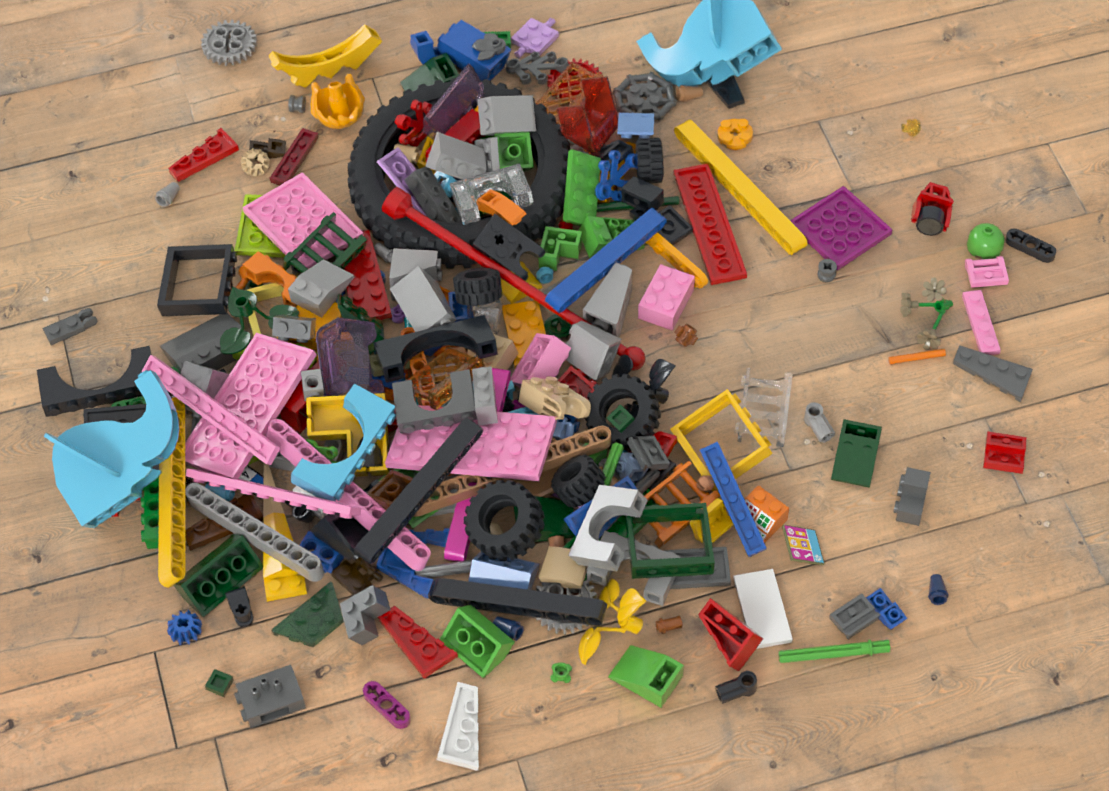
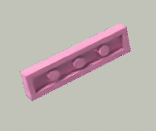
M982 291L963 292V302L979 352L988 355L1000 354V346Z

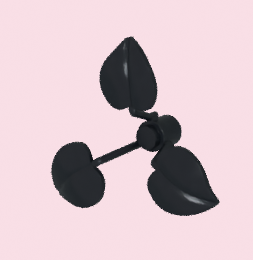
M621 355L613 369L612 375L618 374L619 377H622L623 374H629L633 368L632 359L627 355ZM664 359L656 360L649 372V378L651 379L649 387L661 404H664L669 397V391L661 386L676 366ZM633 401L632 405L627 403L624 408L635 419L639 411L638 402Z

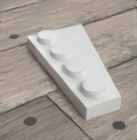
M457 682L437 760L478 771V687Z

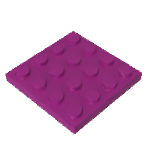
M845 186L837 189L790 220L805 236L807 243L824 259L835 261L837 271L892 235L893 229Z

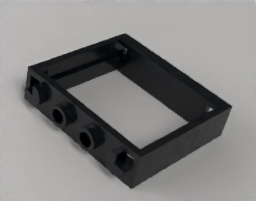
M233 245L168 246L157 302L161 316L227 314L229 296L233 288L232 279L236 275L235 262H238L237 251L234 250ZM224 259L218 299L172 300L179 260Z

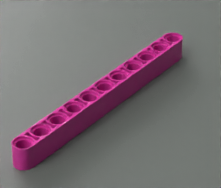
M492 368L497 412H502L511 371ZM471 482L468 485L475 486L477 483ZM471 498L456 503L444 551V559L457 562L466 560L470 540L465 532L464 516H467L465 509L466 506H470L471 502L469 500Z

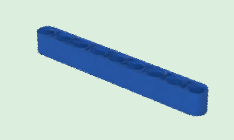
M654 208L649 209L552 289L546 296L545 302L558 313L563 312L605 277L616 262L619 264L659 232L666 224L667 219Z

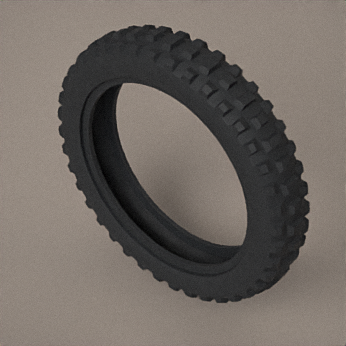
M451 78L450 82L443 83L441 80H436L434 85L427 86L425 83L421 84L415 91L408 89L403 92L402 97L398 98L395 96L391 98L388 106L382 105L379 107L375 116L371 115L367 119V126H363L360 129L359 136L354 140V150L350 154L351 162L347 166L351 202L355 204V211L359 218L362 219L363 225L367 230H372L373 237L378 241L383 240L385 247L390 250L395 248L438 251V258L442 259V264H445L448 269H454L455 265H463L464 269L471 268L472 264H478L408 217L394 220L382 212V205L390 191L384 182L385 171L377 161L393 151L396 144H400L399 138L402 134L407 135L414 129V127H409L407 130H403L395 124L396 117L401 114L409 116L412 120H417L416 112L411 109V103L414 100L430 103L432 105L433 118L436 120L441 116L443 118L448 116L446 114L449 113L461 119L471 109H476L478 106L477 99L490 96H521L522 91L517 88L507 89V85L503 83L494 85L490 80L486 79L482 82H475L474 78H467L466 81H458L457 78ZM533 98L536 131L530 132L532 156L538 169L529 190L515 203L526 212V215L522 217L521 222L513 225V227L535 242V239L543 238L546 226L554 227L556 225V218L560 217L564 211L570 143L565 137L562 126L556 124L555 116L552 113L547 114V108L541 103L536 104L535 98ZM423 112L424 121L427 122L426 113ZM491 217L464 223L433 221L472 246ZM494 237V238L496 239V242H495V243H496L497 245H498L499 243L502 244L501 238H499V237H498V238Z

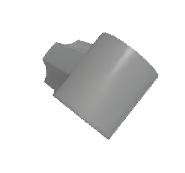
M815 402L808 404L804 415V422L812 428L819 442L825 443L835 436V432L823 414V407Z

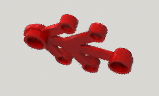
M414 100L411 103V109L416 112L417 120H412L409 116L401 114L396 117L395 124L403 130L414 127L407 135L402 134L400 136L399 143L405 146L409 144L410 146L418 147L427 135L435 136L439 132L440 123L433 118L432 105L430 103ZM423 112L426 113L427 122L424 121Z

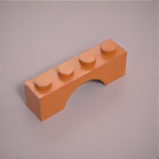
M259 251L242 264L247 278L257 285L268 282L281 285L284 288L282 292L284 305L297 307V304L291 302L288 288L297 278L295 275H290L281 265L275 264L268 255H263Z

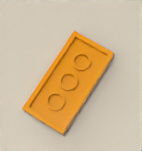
M535 300L501 305L507 337L513 341L518 351V355L513 361L514 369H516L536 333L546 334L540 306Z

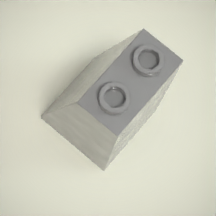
M616 262L583 309L584 320L619 338L632 293V269Z
M417 266L390 288L415 332L456 321L437 280L421 267Z

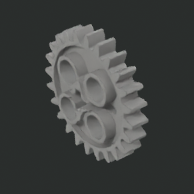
M231 19L230 23H227L226 20H224V24L217 22L218 26L211 25L212 30L206 29L207 33H203V38L201 39L204 55H207L208 60L212 59V63L218 61V65H221L222 62H225V66L229 62L232 65L235 64V61L241 63V59L247 60V56H252V52H255V47H257L255 31L251 29V26H246L245 22L240 24V20L236 23L233 22V19Z
M589 580L583 582L581 589L567 588V595L597 599V592H594V586H589ZM541 582L542 587L536 586V591L563 594L564 588L561 587L560 583ZM536 618V620H541V626L548 624V631L554 627L556 634L560 629L563 630L564 635H566L569 629L574 634L576 627L582 631V624Z

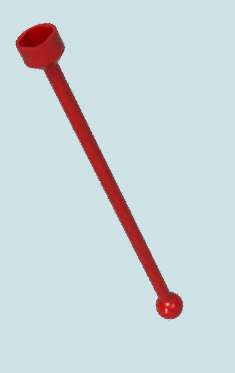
M395 187L386 197L381 210L392 219L397 220L408 217L484 268L498 270L501 279L571 325L580 321L589 323L567 308L563 312L558 313L545 302L547 296L545 293L413 208L411 195L401 188ZM620 343L617 355H627L632 359L633 368L631 371L642 368L646 360L644 351L637 346L626 347Z

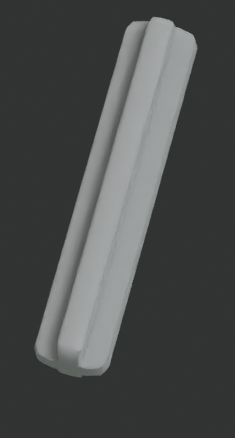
M472 560L425 566L421 571L415 570V573L426 578L468 573L471 570Z

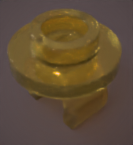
M908 119L907 125H901L902 131L912 137L916 136L921 130L920 121L917 119Z

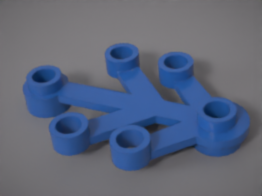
M611 150L609 152V159L612 161L610 177L607 180L610 162L608 160H601L599 162V170L602 171L601 179L595 188V194L599 200L611 197L613 201H622L621 191H613L611 187L615 185L622 188L629 181L621 180L620 178L630 168H638L637 154H629L625 158V163L618 169L620 152L618 150Z

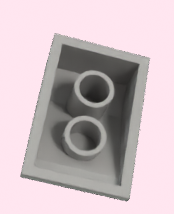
M323 259L300 274L288 288L291 302L322 318L336 301L337 295L341 294L353 280L354 275Z

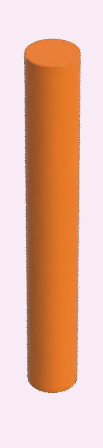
M945 349L892 356L888 360L889 364L943 357L946 356Z

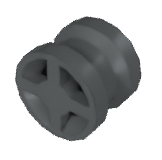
M290 95L288 102L289 112L298 111L299 113H304L306 97Z
M824 259L819 262L817 272L819 280L831 282L835 279L837 269L835 261Z

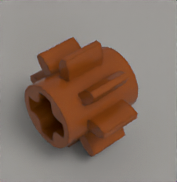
M687 323L684 326L679 325L674 331L677 336L675 340L685 347L688 344L694 345L698 339L696 337L697 330Z

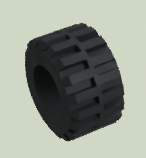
M637 139V178L648 183H662L664 165L661 139Z
M474 268L465 270L453 277L456 301L462 305H486L499 300L503 295L500 272L498 270Z
M578 455L566 461L557 469L551 480V488L567 507L576 508L577 506H583L594 498L599 485L605 484L606 477L590 456Z

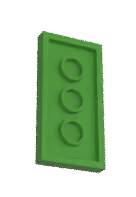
M576 150L568 152L564 222L581 226L587 216L596 217L598 198L595 194V188L599 183V162L601 158Z

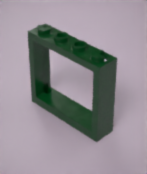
M706 503L645 506L640 518L625 515L632 579L714 574L715 560ZM700 520L704 557L637 560L633 531L634 523Z

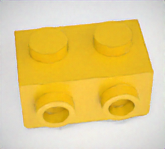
M718 498L707 506L712 543L734 525L731 517L727 515L723 501ZM691 520L690 525L695 539L703 543L700 520Z

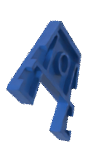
M444 528L443 531H434V529H426L424 532L409 531L425 545L428 543L445 547L450 528ZM387 547L379 556L376 567L381 572L429 599L434 579L415 575V570L410 568Z

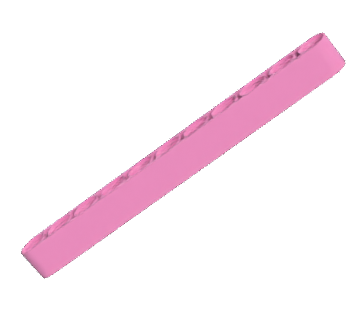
M274 419L270 422L266 438L279 446V453L295 467L302 458L317 464H332L284 421ZM352 481L350 485L345 486L342 498L339 501L336 500V502L361 507L360 516L352 515V517L369 531L386 510ZM406 527L401 530L388 546L394 554L416 571H421L425 568L431 555L430 549Z

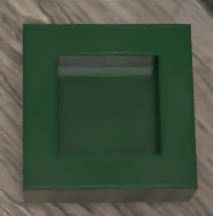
M621 404L607 417L608 421L620 433L635 420Z
M214 669L205 684V689L224 697L234 681L233 676Z

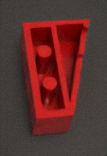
M711 598L698 614L709 634L717 643L718 649L726 658L729 667L740 671L764 638Z

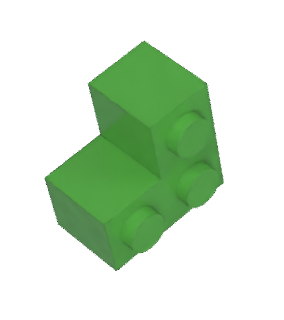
M546 226L541 247L546 253L543 257L538 258L539 268L549 267L553 271H557L560 257L579 259L582 247V231Z

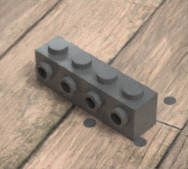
M423 167L415 170L404 180L428 218L440 222L464 223L430 168Z

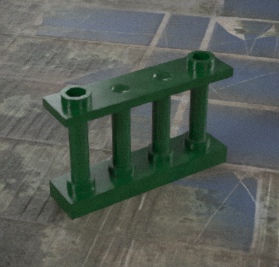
M333 212L330 216L326 215L320 225L293 252H288L285 255L283 268L287 270L293 265L301 273L308 270L306 266L297 260L304 253L316 263L322 261L323 258L310 248L318 241L336 256V260L332 264L344 269L366 247L367 239L362 234L357 239L349 236L335 224L336 213ZM330 229L349 244L348 248L345 251H341L322 235Z

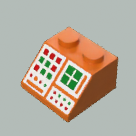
M759 485L744 499L765 543L788 520L789 507Z

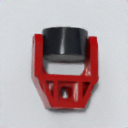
M930 182L918 195L912 207L911 222L916 223V228L920 233L933 236L940 234L942 231H947L954 203L950 197L948 187Z

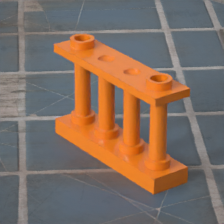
M688 461L684 465L682 463L677 465L673 469V474L644 497L647 499V502L652 499L657 505H668L659 496V493L667 488L681 504H691L672 483L680 476L700 497V503H706L709 506L714 500L720 498V494L716 490L709 494V492L706 493L697 488V482L687 472L692 464ZM671 521L672 525L669 528L662 527L659 522L649 523L657 532L656 535L658 537L654 543L660 549L687 527L690 521Z

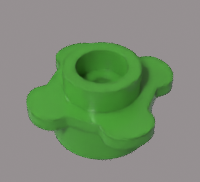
M560 662L552 665V682L563 681L564 683H569L571 681L570 672L572 671V666L570 664Z

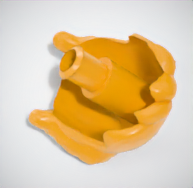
M351 74L345 76V84L335 81L322 89L317 82L311 84V114L324 126L331 129H343L359 121L363 114L365 97L354 82Z

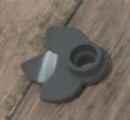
M488 33L485 34L484 39L475 41L472 47L480 51L478 61L492 58L495 54L503 53L506 43L504 39L498 38L496 34Z

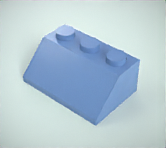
M479 552L472 559L469 582L532 590L539 569V563L518 558L510 560L508 557L506 561H500L498 558L494 560Z

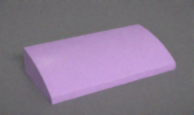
M397 147L379 159L377 163L397 187L411 195L413 207L427 216L404 181L416 169Z

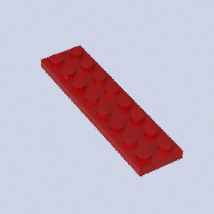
M708 163L673 170V175L690 225L693 228V234L711 285L746 279L747 272Z

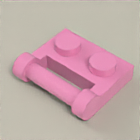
M1003 256L982 260L965 259V268L971 288L1008 285L1009 278Z

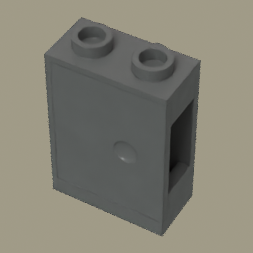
M291 664L236 684L238 692H235L234 695L237 704H242L244 708L240 712L243 721H248L250 728L306 709L305 701Z

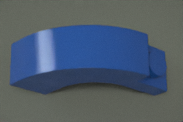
M427 31L411 35V47L422 64L431 58L442 55L436 49L437 47H433L434 42Z

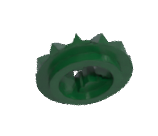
M556 314L550 316L545 321L546 335L556 336L558 339H567L570 335L569 332L572 325ZM558 323L561 325L560 331L557 330Z

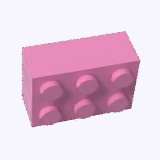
M660 264L638 305V319L673 331L694 291L695 276Z

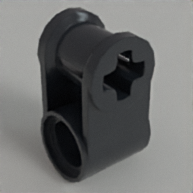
M245 586L226 592L225 594L237 625L240 627L251 625L254 617Z

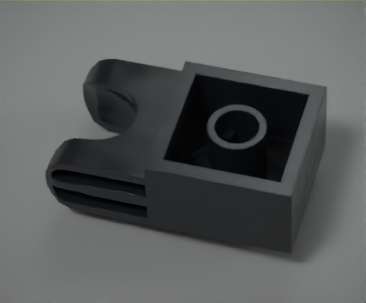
M496 214L491 217L472 244L474 248L525 281L528 279V272L520 265V256L522 254H531L536 258H541L546 253L541 246ZM494 237H496V238H498V237L501 238L502 244L499 243V244L497 245V244L495 243V242H496V239H495Z

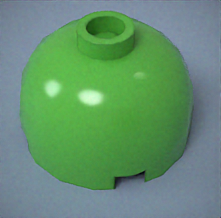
M981 223L975 226L969 233L967 240L968 251L974 257L977 255L981 259H994L1003 250L1005 243L1004 235L999 227L994 224Z

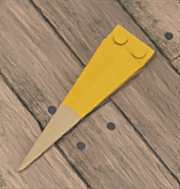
M264 463V485L276 487L269 465ZM269 496V499L263 498V523L293 541L281 502L273 501L274 497ZM263 552V580L267 602L307 594L305 577Z

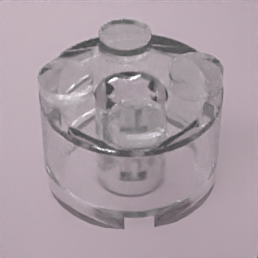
M502 298L490 304L472 307V311L475 312L474 317L485 315L495 335H498L500 330L497 329V324H501Z

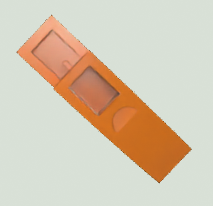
M491 189L472 203L476 210L492 215L496 214L512 226L521 222L522 217L526 215V212L513 201Z

